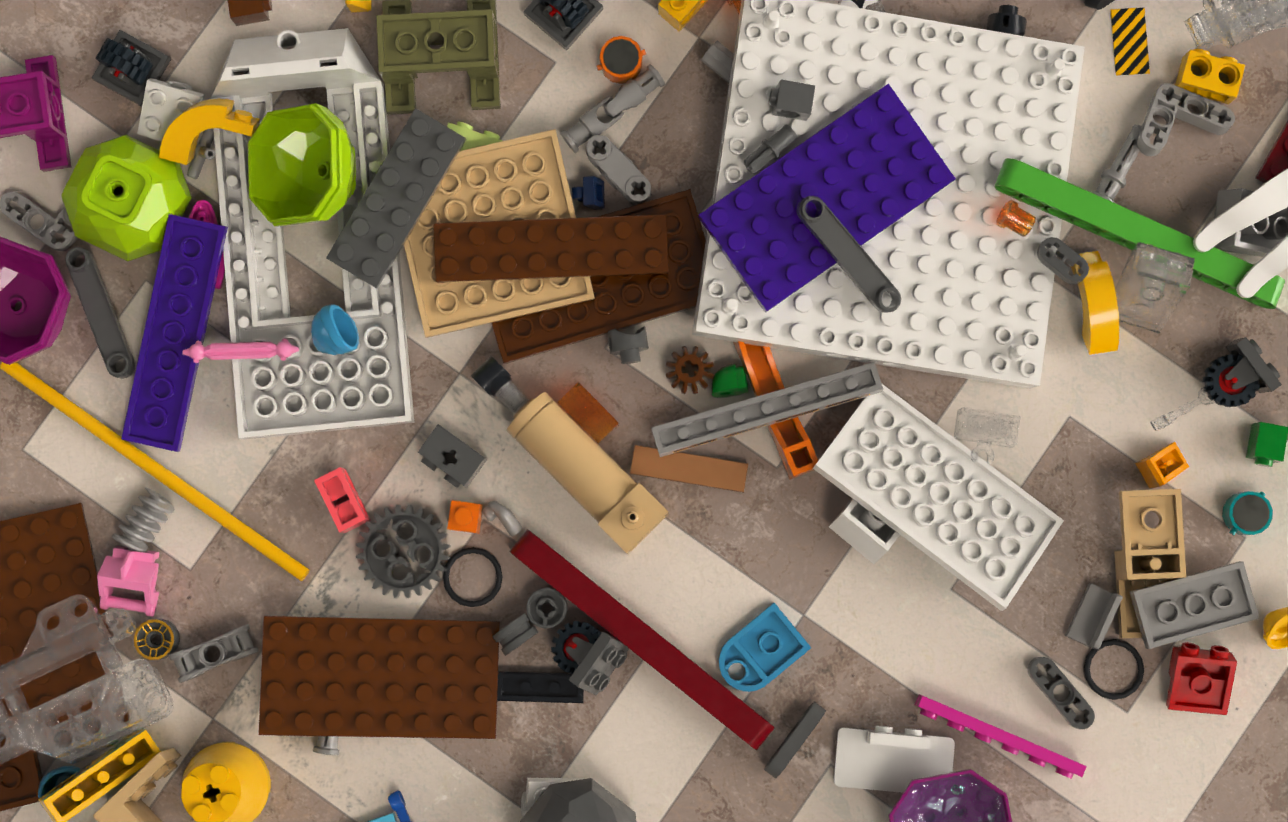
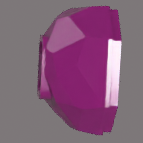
M0 237V361L10 365L38 354L53 345L62 330L71 295L52 255ZM21 301L22 308L16 311L14 308L15 304Z

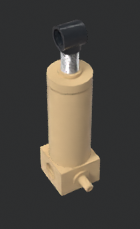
M490 356L471 377L490 396L499 397L501 402L514 413V420L508 426L507 432L629 554L669 512L640 483L637 484L546 392H543L535 399H527L528 397L522 391L520 392L517 389L518 387L512 383L511 375Z

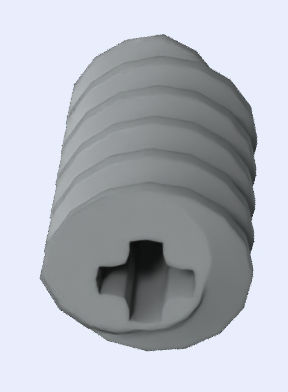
M146 487L145 489L150 496L140 495L138 497L144 505L142 507L132 506L137 515L125 516L130 525L120 524L118 526L124 534L122 536L112 535L116 541L133 551L146 552L148 546L144 541L153 542L155 537L151 532L159 533L161 530L157 522L166 523L168 518L164 512L173 513L175 510L166 498Z

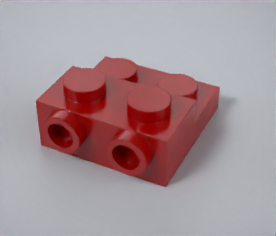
M1189 642L1182 643L1181 647L1173 646L1168 672L1171 677L1166 701L1168 710L1227 715L1237 666V660L1232 652H1229L1228 648L1219 645L1211 646V650L1200 649L1198 645Z

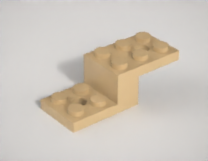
M1181 489L1119 491L1122 550L1114 551L1117 594L1123 596L1118 607L1119 638H1142L1130 591L1177 578H1187ZM1149 511L1155 512L1159 517V523L1155 528H1150L1145 524L1144 517Z
M175 748L159 752L105 803L93 817L98 822H162L142 801L141 797L145 798L156 788L155 781L162 777L166 778L178 767L175 762L181 755Z

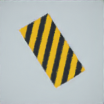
M1145 8L1111 9L1116 76L1150 74Z

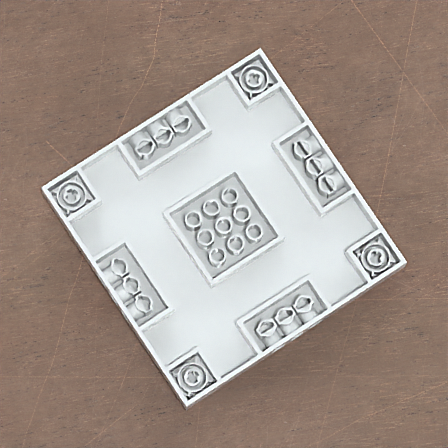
M741 0L711 206L888 83L956 180L861 246L901 295V304L893 312L884 313L878 311L838 263H836L765 313L707 231L692 335L732 342L741 341L745 344L864 363L875 362L877 365L1031 389L1040 386L1055 273L1040 262L1037 256V249L1047 238L1054 237L1059 239L1062 219L996 190L994 186L1002 164L1007 158L1021 161L1067 182L1085 47L815 0ZM780 80L815 85L812 112L807 121L772 115L773 106L769 105L771 88H776ZM784 125H789L796 133L798 139L781 151L778 159L773 158L755 174L747 170L744 160L762 145L764 139H770ZM1045 246L1047 249L1045 255L1050 258L1052 255L1057 257L1055 253L1057 248L1055 246L1051 248ZM886 291L881 299L883 305L888 307L891 304L892 298L890 293Z

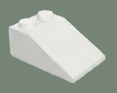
M854 499L847 503L829 526L830 529L872 564H875L888 552L900 536L899 533Z

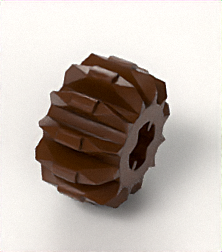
M683 346L682 357L675 351L671 354L677 363L672 361L666 362V367L675 370L666 373V378H677L671 384L673 389L677 388L680 383L683 384L681 394H686L687 386H691L692 393L695 395L698 393L696 384H699L703 389L708 387V384L702 378L713 379L714 374L704 370L714 367L713 362L703 363L708 357L707 352L697 357V346L693 347L692 354H688L687 347ZM690 363L692 368L697 367L698 372L694 371L693 377H689L688 373H682L681 369L685 370V364Z

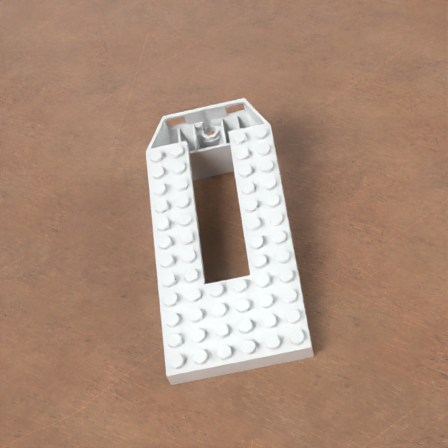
M348 28L295 33L291 30H286L275 36L235 39L211 96V99L234 100L232 112L236 110L250 112L252 117L260 119V125L267 112L273 111L271 92L316 87L326 88L328 110L343 122L351 144L355 149L356 157L355 192L346 204L337 211L340 235L390 151L385 87ZM295 45L294 48L289 50H285L282 48ZM321 63H327L329 66L321 67ZM243 71L244 74L234 75V72ZM213 128L221 225L228 227L223 254L231 343L272 342L277 345L282 339L286 338L291 345L299 347V351L293 353L285 361H282L278 355L261 359H232L238 438L246 440L415 423L400 254L398 253L378 289L342 268L345 310L356 324L359 344L357 349L344 354L331 355L318 351L313 344L311 335V324L315 315L291 317L283 226H274L249 199L248 142L251 136Z

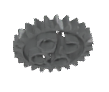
M396 505L395 513H392L386 507L384 508L385 517L375 513L374 517L377 522L373 524L366 521L365 524L370 529L369 532L359 533L365 538V542L356 543L357 547L363 549V553L356 555V558L364 559L365 563L359 566L358 569L368 570L369 573L364 577V580L367 581L374 578L375 582L372 588L377 589L382 585L383 595H387L392 589L394 598H399L401 591L404 592L406 598H410L412 590L420 596L422 595L421 586L431 590L433 589L430 583L431 579L438 582L441 581L437 574L438 570L447 571V568L441 563L442 560H450L449 556L443 554V550L450 548L451 545L442 544V540L448 534L438 533V530L443 525L442 523L431 524L434 518L433 514L423 518V508H420L416 514H413L412 505H408L405 512H403L401 505ZM391 519H393L392 530L399 531L400 527L405 523L412 525L414 532L411 538L405 540L398 535L395 538L401 546H409L410 549L407 551V555L413 562L418 561L416 553L420 547L426 546L431 552L430 559L427 562L419 563L421 568H425V570H429L431 573L420 574L416 584H414L415 575L413 572H407L406 577L402 580L394 577L393 570L397 564L401 563L406 567L411 566L407 558L398 557L397 554L400 552V549L394 541L388 542L390 551L386 556L381 557L376 551L377 544L382 540L388 539L386 535L377 533L376 530L387 529Z

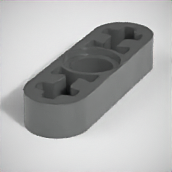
M1046 657L1032 659L1028 665V674L1069 725L1077 729L1089 728L1095 719L1091 706L1051 659ZM1038 663L1041 665L1048 664L1049 667L1046 669V672L1051 678H1055L1056 674L1059 679L1052 681L1047 688L1044 686V684L1049 683L1046 677L1035 674L1038 671L1036 666ZM1063 684L1068 688L1069 695L1066 700L1057 701L1054 698L1053 691L1057 685ZM1075 697L1078 701L1074 702L1073 705L1078 710H1086L1084 714L1086 720L1084 722L1074 721L1076 713L1068 707L1066 711L1063 709V707L1070 705Z
M814 701L770 758L764 770L775 779L783 772L826 712L823 707Z

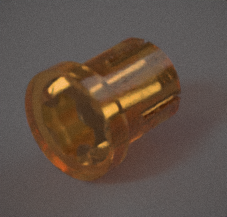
M1009 200L1000 211L996 225L1000 228L1007 227L1025 237L1032 229L1027 224L1033 227L1036 217L1019 208L1017 202Z

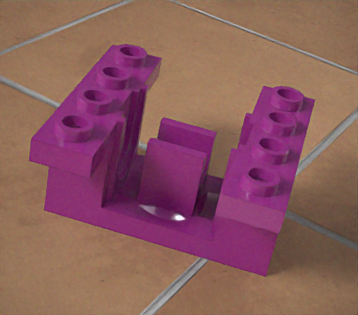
M53 55L25 59L26 73L0 77V138L25 134L34 140L37 145L40 170L43 172L71 168L56 58Z

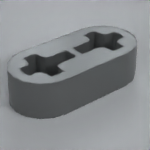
M1054 237L1047 238L1037 249V256L1040 262L1064 282L1075 285L1083 281L1089 271L1088 263L1060 239ZM1045 246L1047 248L1055 246L1057 248L1055 253L1062 260L1054 255L1050 258L1045 255L1047 253ZM1065 261L1072 267L1075 264L1079 265L1078 272L1081 276L1075 274L1073 277L1069 275L1070 268L1063 262Z

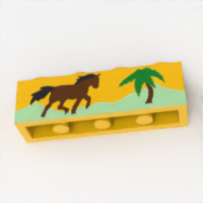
M138 729L38 800L53 822H66L143 768L161 751L146 729Z

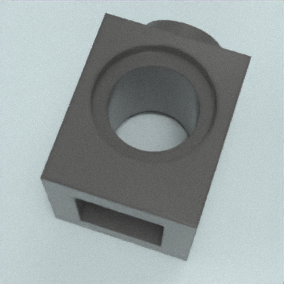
M780 80L776 88H771L769 105L773 106L772 115L807 121L812 112L815 85Z

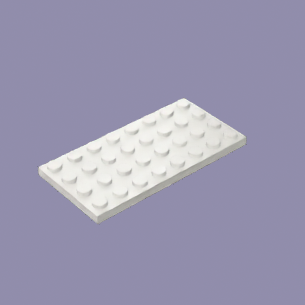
M882 384L883 392L867 396L863 399L813 469L1000 611L1005 610L1064 520Z

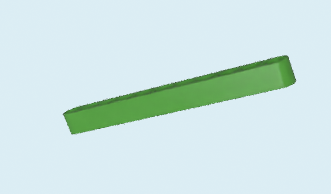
M1010 158L1004 160L994 186L999 192L1266 309L1276 308L1285 284V280L1282 277L1274 276L1252 297L1242 298L1237 294L1236 287L1253 264L1215 247L1206 252H1198L1193 246L1194 238L1026 163Z

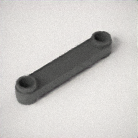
M808 196L801 199L797 205V215L878 311L884 313L895 311L901 304V295L891 281L819 197ZM808 202H812L816 206L817 211L813 218L808 216L805 211ZM886 291L890 293L892 298L891 304L888 307L883 305L881 299Z
M72 248L66 254V265L105 366L113 377L120 379L128 378L135 370L134 359L94 256L84 248ZM84 254V264L80 267H76V258L79 255ZM124 358L126 367L122 372L118 373L115 367L116 363Z

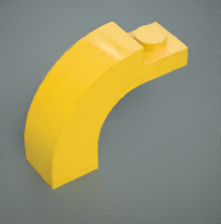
M218 98L198 102L186 109L170 124L162 139L159 158L188 165L194 159L197 140L202 131L220 128L252 137L259 126L260 119L252 117V113L236 110L232 112L234 100Z
M1099 251L1080 253L1079 255L1085 259L1089 267L1085 279L1078 283L1083 309L1082 337L1089 355L1118 351L1119 313L1107 261H1102ZM1077 264L1073 267L1071 266L1074 275L1078 274L1081 276L1078 272L1080 267Z

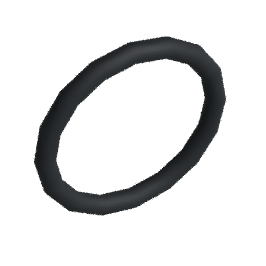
M475 547L461 549L452 555L445 565L447 571L443 573L445 590L451 599L460 605L468 607L485 605L494 599L501 588L503 579L501 566L495 556L485 549ZM471 553L480 554L489 559L495 567L497 576L495 587L491 593L482 600L468 601L457 596L451 588L449 581L450 569L454 562L461 556Z
M1111 639L1103 641L1099 650L1091 649L1086 656L1084 672L1086 681L1094 692L1101 697L1116 700L1126 698L1138 689L1143 680L1144 665L1136 648L1125 641ZM1117 645L1124 647L1133 654L1137 661V679L1131 688L1122 693L1104 692L1096 686L1091 678L1090 665L1092 658L1097 651L1105 646Z

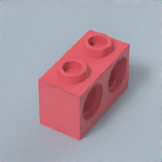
M339 467L314 480L339 533H347L365 524L366 521H371L346 469Z

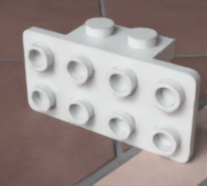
M875 726V730L842 727L837 732L834 783L838 787L903 793L911 780L953 772L955 742L950 737L922 735L923 730L905 728L904 733L893 732V727Z

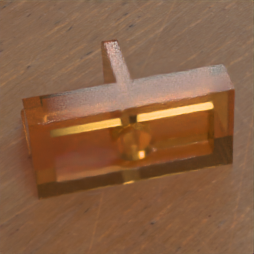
M579 382L558 401V404L598 444L620 426L614 417Z

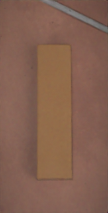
M635 445L630 474L744 493L748 464L680 452L660 457L656 448Z

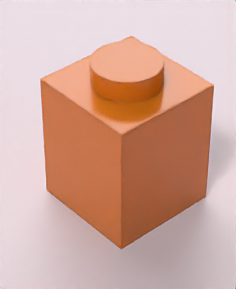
M451 500L447 529L479 534L483 505Z

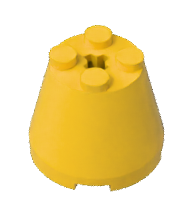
M220 742L199 751L185 768L181 783L182 803L188 814L196 822H252L261 814L271 791L270 774L264 760L256 751L254 752L248 747L235 742ZM219 788L220 793L210 796L209 790Z

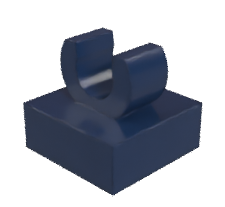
M595 176L583 177V187L572 188V199H578V202H583L584 206L593 210L605 209L604 181Z

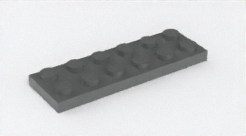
M415 108L326 259L378 289L461 150L466 138Z

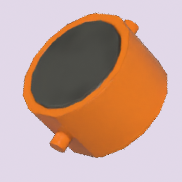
M613 37L603 45L600 52V64L596 65L598 71L602 70L604 76L610 81L624 84L630 79H636L642 68V56L646 55L645 49L640 50L638 43L629 37Z

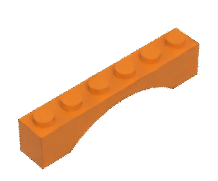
M741 341L733 342L756 397L785 388L770 347L745 344ZM796 417L768 425L789 479L791 480L813 471L818 458L799 418Z

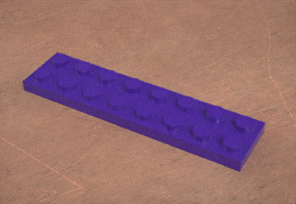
M172 214L168 216L121 440L180 452L199 365V363H194L191 357L183 355L182 351L190 348L196 341H201L203 345L228 229L226 226Z

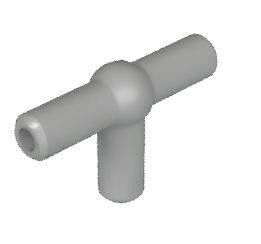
M213 128L204 130L200 143L196 146L195 156L187 173V176L190 178L198 179L205 159L211 160L215 157V151L210 148L214 139Z

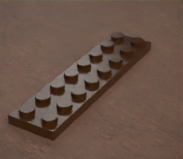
M667 215L433 223L435 276L437 283L669 274Z

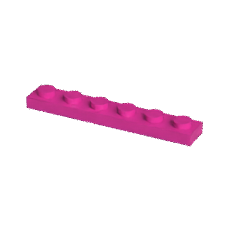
M919 694L914 704L921 708L920 714L934 720L937 719L938 715L948 719V726L961 732L964 731L965 727L976 731L974 734L975 738L989 744L992 739L1002 742L1001 749L1018 755L1019 750L1030 755L1029 761L1045 767L1046 762L1057 766L1056 773L1072 779L1074 774L1080 777L1084 775L1087 766L923 695Z

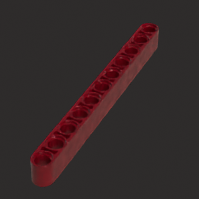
M527 529L509 551L756 751L775 729L772 724L530 530Z

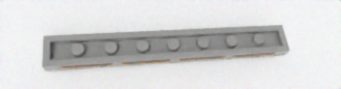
M875 362L651 427L659 456L663 457L883 392V386Z

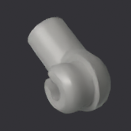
M496 501L489 502V505L482 509V513L488 521H493L498 517L510 536L518 534L523 529L513 513Z

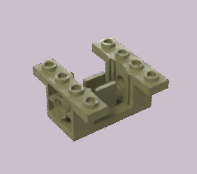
M411 0L382 1L383 15H376L378 70L385 83L386 112L388 115L413 113L416 108L415 78H418L417 73L467 71L471 85L472 110L501 109L496 0H467V11L412 13ZM430 45H443L439 49L430 48Z

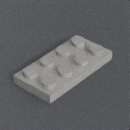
M1243 561L1186 576L1187 578H1177L1130 591L1145 649L1155 648L1259 619Z

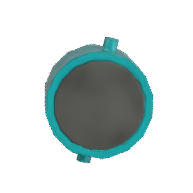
M1240 492L1226 500L1223 506L1222 517L1225 525L1230 529V534L1233 536L1235 534L1255 535L1262 533L1269 527L1273 517V510L1269 500L1264 497L1266 495L1264 492Z

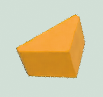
M1175 442L1135 463L1149 488L1165 485L1189 467Z

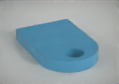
M773 603L724 644L719 655L720 672L725 681L733 688L745 692L756 691L769 684L810 650L811 647L778 606ZM734 663H740L745 668V674L739 680L732 679L728 674L729 667Z

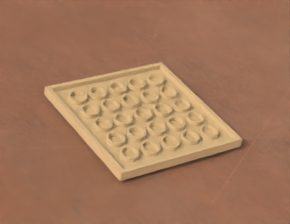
M556 129L459 151L404 243L425 338L595 299L590 277L436 282L433 223L576 218Z

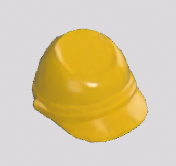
M1288 607L1272 611L1264 618L1263 639L1271 649L1288 647Z

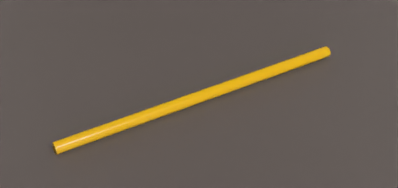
M17 362L10 365L1 363V370L295 578L303 581L310 570L133 444L126 440H121L122 437Z

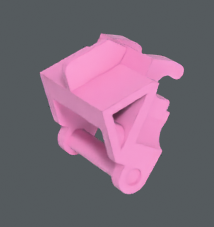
M116 546L113 549L112 556H106L97 575L99 596H101L100 609L118 608L143 612L146 616L153 617L159 592L155 589L159 567L155 560L159 558V552L149 550L143 553L130 551L124 546ZM113 588L144 592L145 601L112 596Z

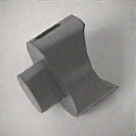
M645 326L637 330L635 334H625L616 329L607 332L610 354L620 355L621 364L640 362L639 352L649 348Z

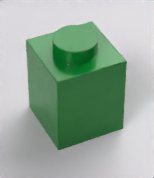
M1265 422L1251 424L1246 458L1255 459L1254 464L1265 467H1272L1273 463L1283 462L1288 427Z

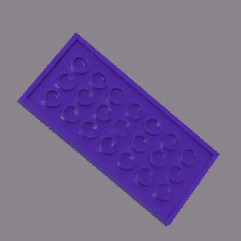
M888 83L707 208L697 217L766 313L837 263L798 217L797 205L801 199L808 196L819 197L859 245L862 246L952 183L956 178ZM808 202L805 211L812 218L817 210L815 204Z

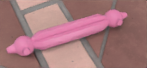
M286 338L282 339L277 345L272 342L212 343L204 347L201 341H196L195 344L183 350L182 353L191 357L194 363H199V360H202L204 357L211 360L271 358L275 355H278L282 361H285L293 353L298 352L299 347L291 345Z

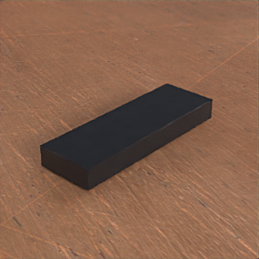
M498 671L497 701L584 703V690L569 681L572 676L570 673Z

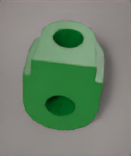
M735 363L720 368L712 379V396L715 398H725L749 393L744 366L737 367Z

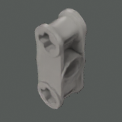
M603 135L591 137L586 146L588 159L600 171L607 182L618 190L633 206L650 201L652 195L651 184L634 163L607 137ZM597 146L600 149L604 147L605 154L597 153L595 155L594 147ZM644 187V195L636 194L634 196L633 188L641 189Z
M249 625L238 627L224 633L220 637L170 655V660H174L180 675L178 678L179 683L198 677L206 671L231 661H237L259 652L258 648L253 646L248 633ZM213 645L218 647L221 653L220 658L216 662H212L207 654L209 648Z

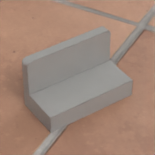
M1089 583L1065 636L1087 647L1099 650L1123 596Z

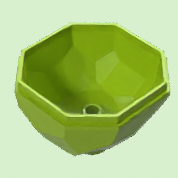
M317 103L267 112L248 142L249 199L274 226L329 220L346 204L356 189L355 149L351 144L343 122L326 107Z
M128 135L85 148L61 195L75 237L126 261L161 251L169 214L183 217L192 199L180 163L159 158L160 150ZM118 186L123 187L122 195L115 196V188Z

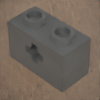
M439 424L418 451L423 456L421 460L423 464L433 471L437 467L447 473L444 479L457 488L460 484L468 487L487 461L485 457ZM456 451L454 456L458 460L456 464L449 463L446 465L447 459L444 457L447 452L453 454Z

